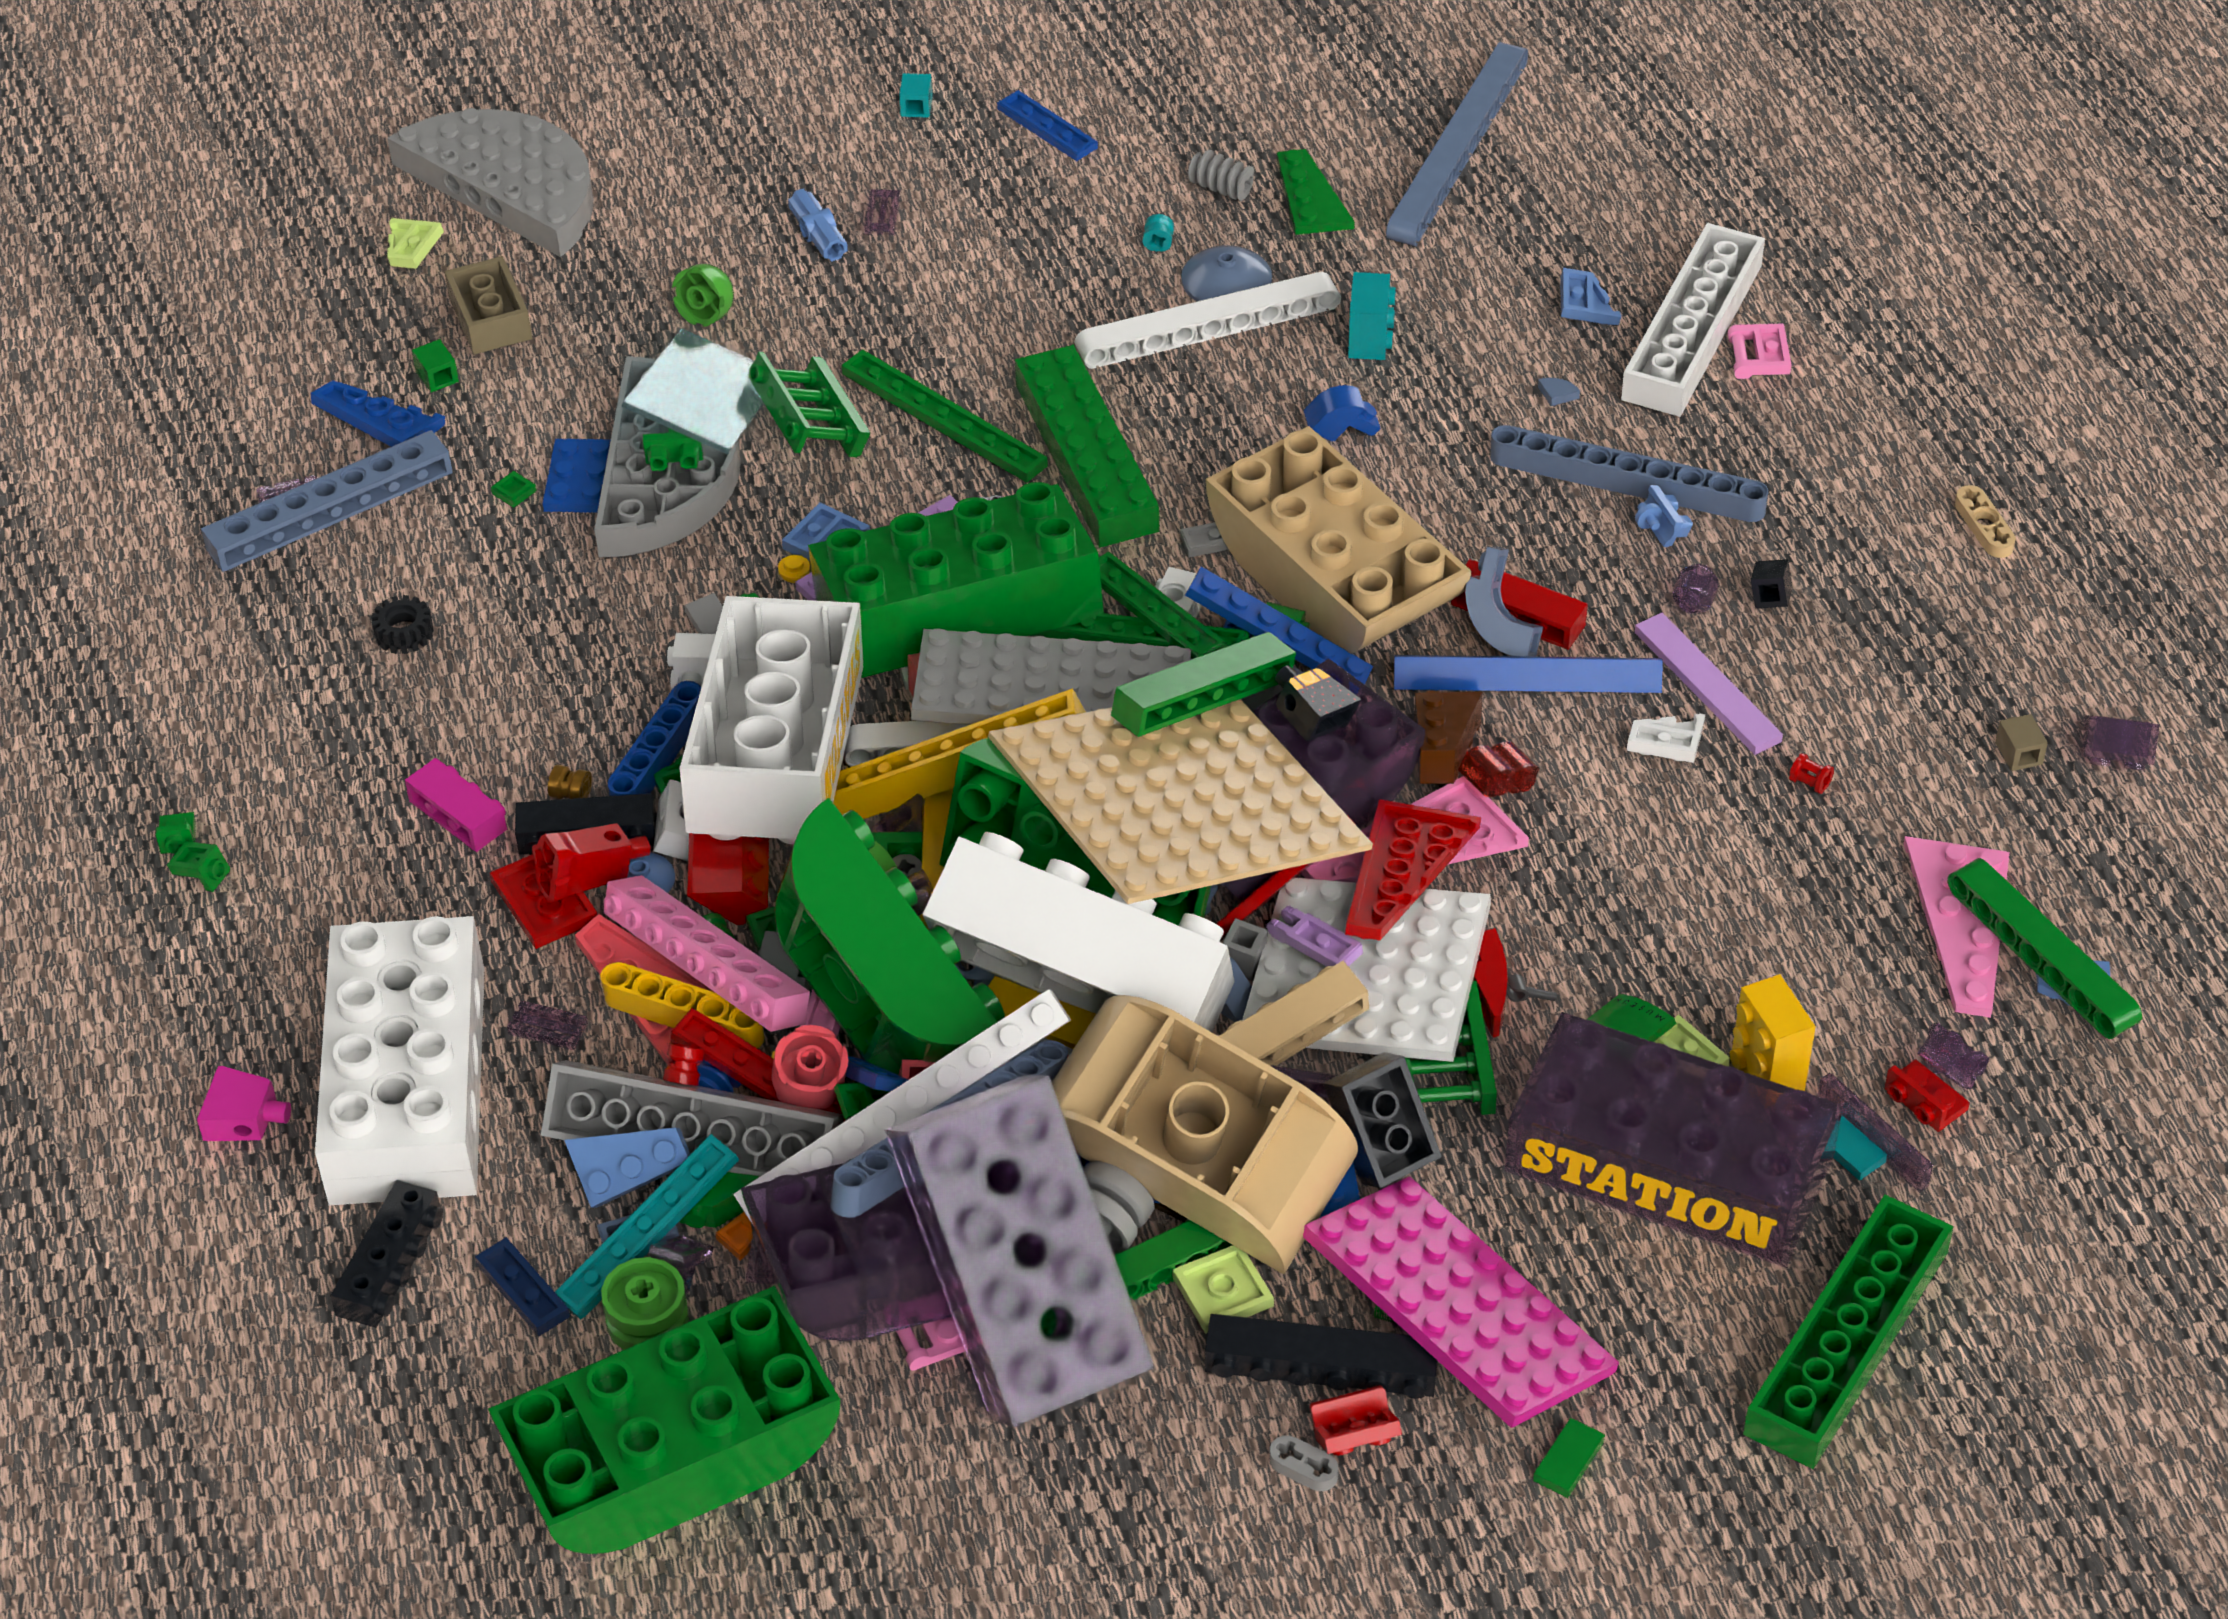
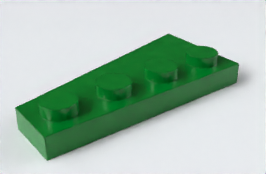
M1292 149L1277 152V163L1295 235L1354 229V219L1306 149Z

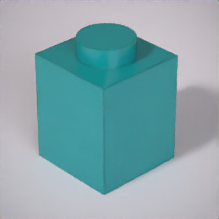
M903 73L899 94L901 117L930 118L933 98L932 74Z

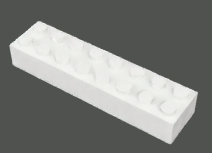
M1710 223L1706 224L1624 371L1621 400L1681 417L1762 266L1765 238Z

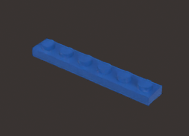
M1202 566L1185 594L1188 598L1254 636L1266 632L1272 633L1296 652L1295 660L1311 669H1321L1356 695L1363 689L1373 668L1371 664L1350 654L1345 649Z

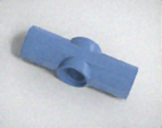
M804 188L794 191L793 196L788 199L789 209L799 221L803 237L808 238L805 240L807 242L812 241L824 259H829L831 262L841 259L843 254L848 251L847 242L837 230L831 210L829 208L823 209L811 192L805 191Z

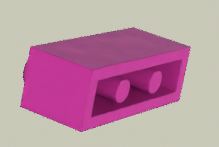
M434 758L405 779L409 802L475 852H478L507 830L505 821L506 811L503 805L498 800L490 799L482 793L481 789L474 782L469 783L462 778L453 766H446L440 760Z

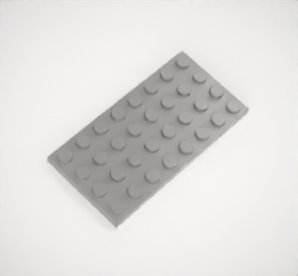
M923 629L911 720L973 724L1072 688L1086 712L1110 708L1113 706L1117 686L1189 661L1191 650L1179 646H1152L1143 643L1124 644L1111 641H1083L1075 638L1056 639L1044 636H1014L1007 633L987 634L976 631L959 632L946 631L944 629Z

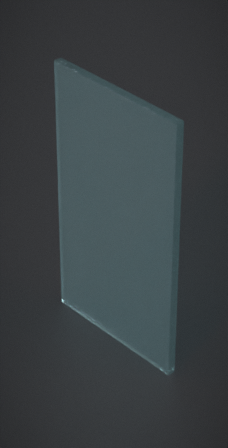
M681 328L625 398L621 407L725 454H729L760 411L764 402L748 378L749 368L754 363L753 360Z

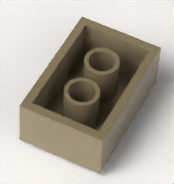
M503 256L444 271L449 300L473 355L532 339L528 310Z

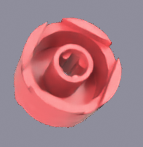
M804 1025L796 1028L794 1032L786 1037L784 1036L777 1044L771 1075L777 1098L781 1102L814 1109L829 1108L837 1099L834 1087L845 1082L848 1053L844 1044L840 1043L831 1030L817 1025Z

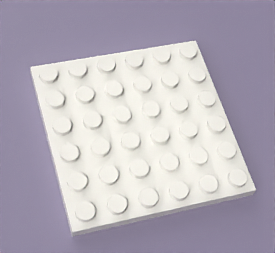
M1294 878L1279 891L1271 920L1276 919L1286 924L1283 921L1281 911L1286 906H1291L1305 914L1313 915L1345 934L1346 922L1357 883ZM1426 889L1380 941L1361 939L1348 935L1362 944L1363 954L1349 968L1368 990L1369 1010L1306 1048L1375 1055L1385 1052L1401 1055L1406 1058L1453 1062L1490 911V894ZM1268 932L1267 944L1261 953L1242 1021L1254 1015L1264 1004L1275 1002L1285 996L1295 985L1305 984L1315 978L1326 966L1288 944L1281 943Z

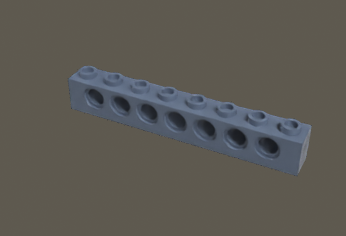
M432 430L201 528L206 550L220 570L225 572L453 473L449 451Z

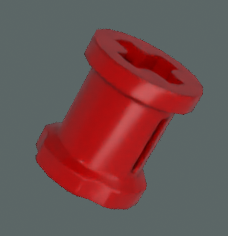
M1801 753L1791 767L1789 780L1794 783L1797 781L1813 787L1816 793L1822 794L1832 781L1834 767L1831 765H1820L1810 760L1807 754ZM1808 771H1811V772L1815 773L1816 776L1814 777V776L1808 774L1807 772H1808Z

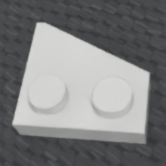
M1694 714V721L1676 723L1675 716L1662 717L1657 720H1634L1628 738L1627 751L1694 763L1704 726L1705 714Z

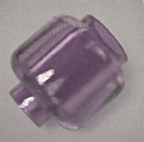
M1695 564L1684 567L1679 572L1672 591L1673 600L1687 613L1705 612L1713 605L1719 588V580L1711 568L1705 565Z

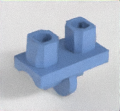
M1650 485L1648 488V498L1637 507L1638 512L1635 515V522L1642 529L1651 528L1662 546L1669 547L1673 545L1676 537H1687L1693 522L1688 515H1678V501L1674 495H1665L1658 485Z

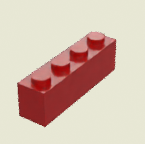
M1469 559L1465 565L1471 570V576H1480L1479 562ZM1504 572L1501 582V597L1507 610L1521 621L1543 626L1541 640L1569 650L1586 626L1588 603ZM1464 591L1460 596L1451 600V605L1468 611Z

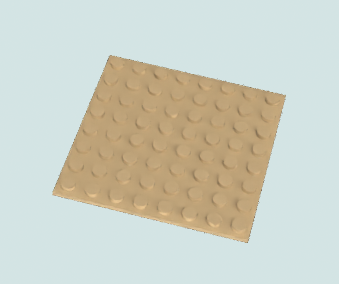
M1241 699L1137 737L1111 716L1112 707L989 731L988 738L1127 904L1372 850L1373 843Z

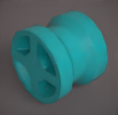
M1154 214L1148 217L1145 221V231L1142 240L1144 246L1150 251L1164 252L1168 250L1172 245L1173 221L1163 214Z

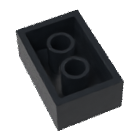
M1384 1052L1323 1083L1332 1108L1349 1126L1356 1139L1358 1153L1353 1164L1362 1184L1382 1188L1442 1157L1404 1056Z

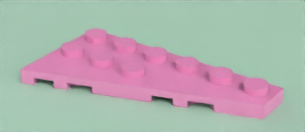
M1467 775L1455 780L1454 784H1447L1410 804L1481 817L1480 829L1449 864L1528 847L1529 837ZM1372 824L1361 830L1368 839ZM1365 851L1314 862L1301 874L1306 879L1357 883Z
M1905 836L1903 844L1911 862L1913 877L1916 878L1920 900L1930 933L1934 937L1937 956L1945 973V982L1954 1012L1991 1018L2000 939L1952 894L1948 886L1947 877L1971 861L1981 858L2007 880L2010 852Z

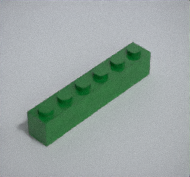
M1263 633L1117 686L1111 716L1137 737L1279 685L1275 681L1276 674L1286 665L1293 669L1296 652L1272 633Z

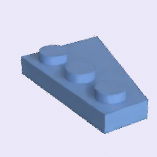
M679 1128L564 1140L591 1208L602 1206L674 1172L691 1155Z

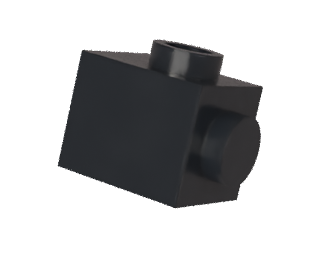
M1788 559L1755 562L1751 576L1755 609L1788 607L1793 589Z

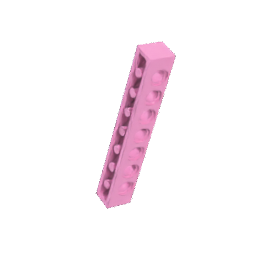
M640 875L607 882L604 914L770 1032L806 1024L810 997L809 990L644 876Z

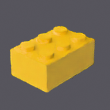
M1781 974L1741 987L1739 1004L1736 1006V1026L1733 1028L1732 1050H1730V1060L1733 1067L1737 1071L1741 1070L1747 1078L1749 1091L1754 1097L1758 1096L1765 1107L1803 1095L1807 1082L1816 1028L1815 1024Z

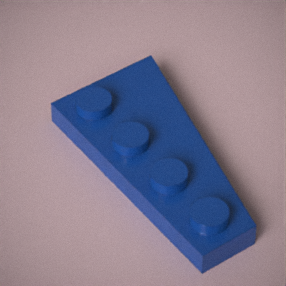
M334 380L311 392V404L390 447L430 430L435 433L445 425L444 415L435 413L431 417L422 414V408L409 405L407 409L394 405V399L384 396L368 397V391Z

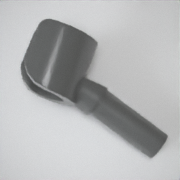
M1518 974L1508 977L1507 996L1511 1001H1524L1528 997L1556 1001V992L1527 987L1524 977Z

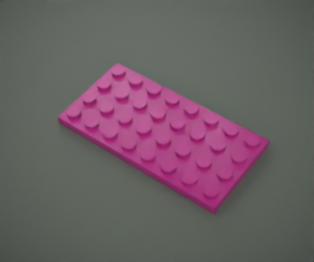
M1410 1176L1312 1221L1304 1227L1303 1238L1510 1428L1602 1381L1617 1370L1619 1361Z

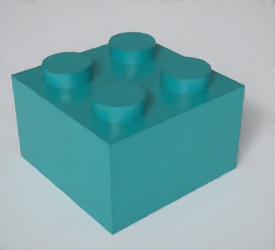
M1353 272L1348 358L1385 360L1386 349H1392L1393 331L1388 330V328L1394 329L1395 310L1394 307H1389V305H1395L1396 287H1390L1391 274Z

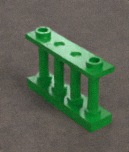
M758 351L754 363L749 368L748 378L794 453H801L806 439L813 438L839 440L849 457L861 456L871 432L824 358L812 356L808 367L804 371L776 369L772 366L766 354ZM783 382L803 383L806 389L785 387ZM795 401L815 402L818 408L797 406ZM807 420L827 421L830 427L810 426Z
M1473 981L1464 1015L1465 1024H1462L1458 1043H1462V1046H1469L1470 1052H1466L1465 1056L1454 1057L1453 1062L1427 1059L1410 1060V1058H1404L1412 1079L1413 1075L1455 1071H1467V1074H1474L1475 1080L1471 1081L1470 1085L1418 1088L1417 1092L1422 1103L1472 1099L1473 1103L1479 1102L1481 1115L1496 1113L1497 1090L1477 981Z

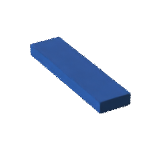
M1019 90L997 102V109L1075 161L1098 149V141Z
M848 1056L846 1077L872 1089L891 1092L909 1080L861 1058Z

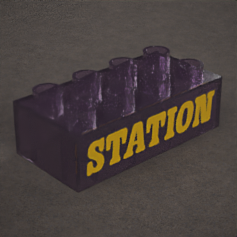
M1561 1012L1510 1115L1505 1171L1787 1268L1834 1159L1843 1105L1812 1095L1806 1091L1796 1090L1742 1072L1736 1068L1724 1066L1670 1048L1661 1043H1655L1600 1025L1591 1020H1585Z

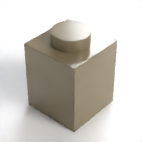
M2032 714L2011 717L1999 722L1995 743L2011 771L2043 765L2048 742Z

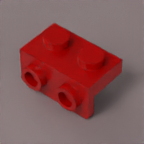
M1380 1385L1313 1402L1309 1406L1316 1441L1327 1454L1345 1455L1351 1453L1354 1447L1365 1444L1373 1446L1383 1445L1390 1442L1392 1437L1402 1435L1400 1420L1389 1410L1386 1391Z

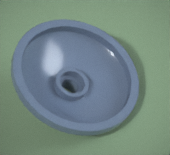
M1222 245L1207 248L1191 257L1183 267L1181 281L1185 292L1198 302L1271 284L1272 272L1265 259L1255 252L1239 246Z

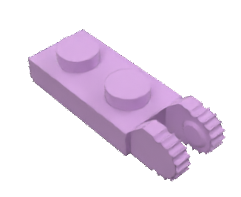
M1286 906L1281 911L1283 921L1286 924L1276 919H1272L1266 924V928L1272 937L1281 943L1288 944L1326 967L1335 966L1343 960L1350 966L1363 954L1362 944L1359 941L1345 935L1313 915L1305 914L1291 906Z

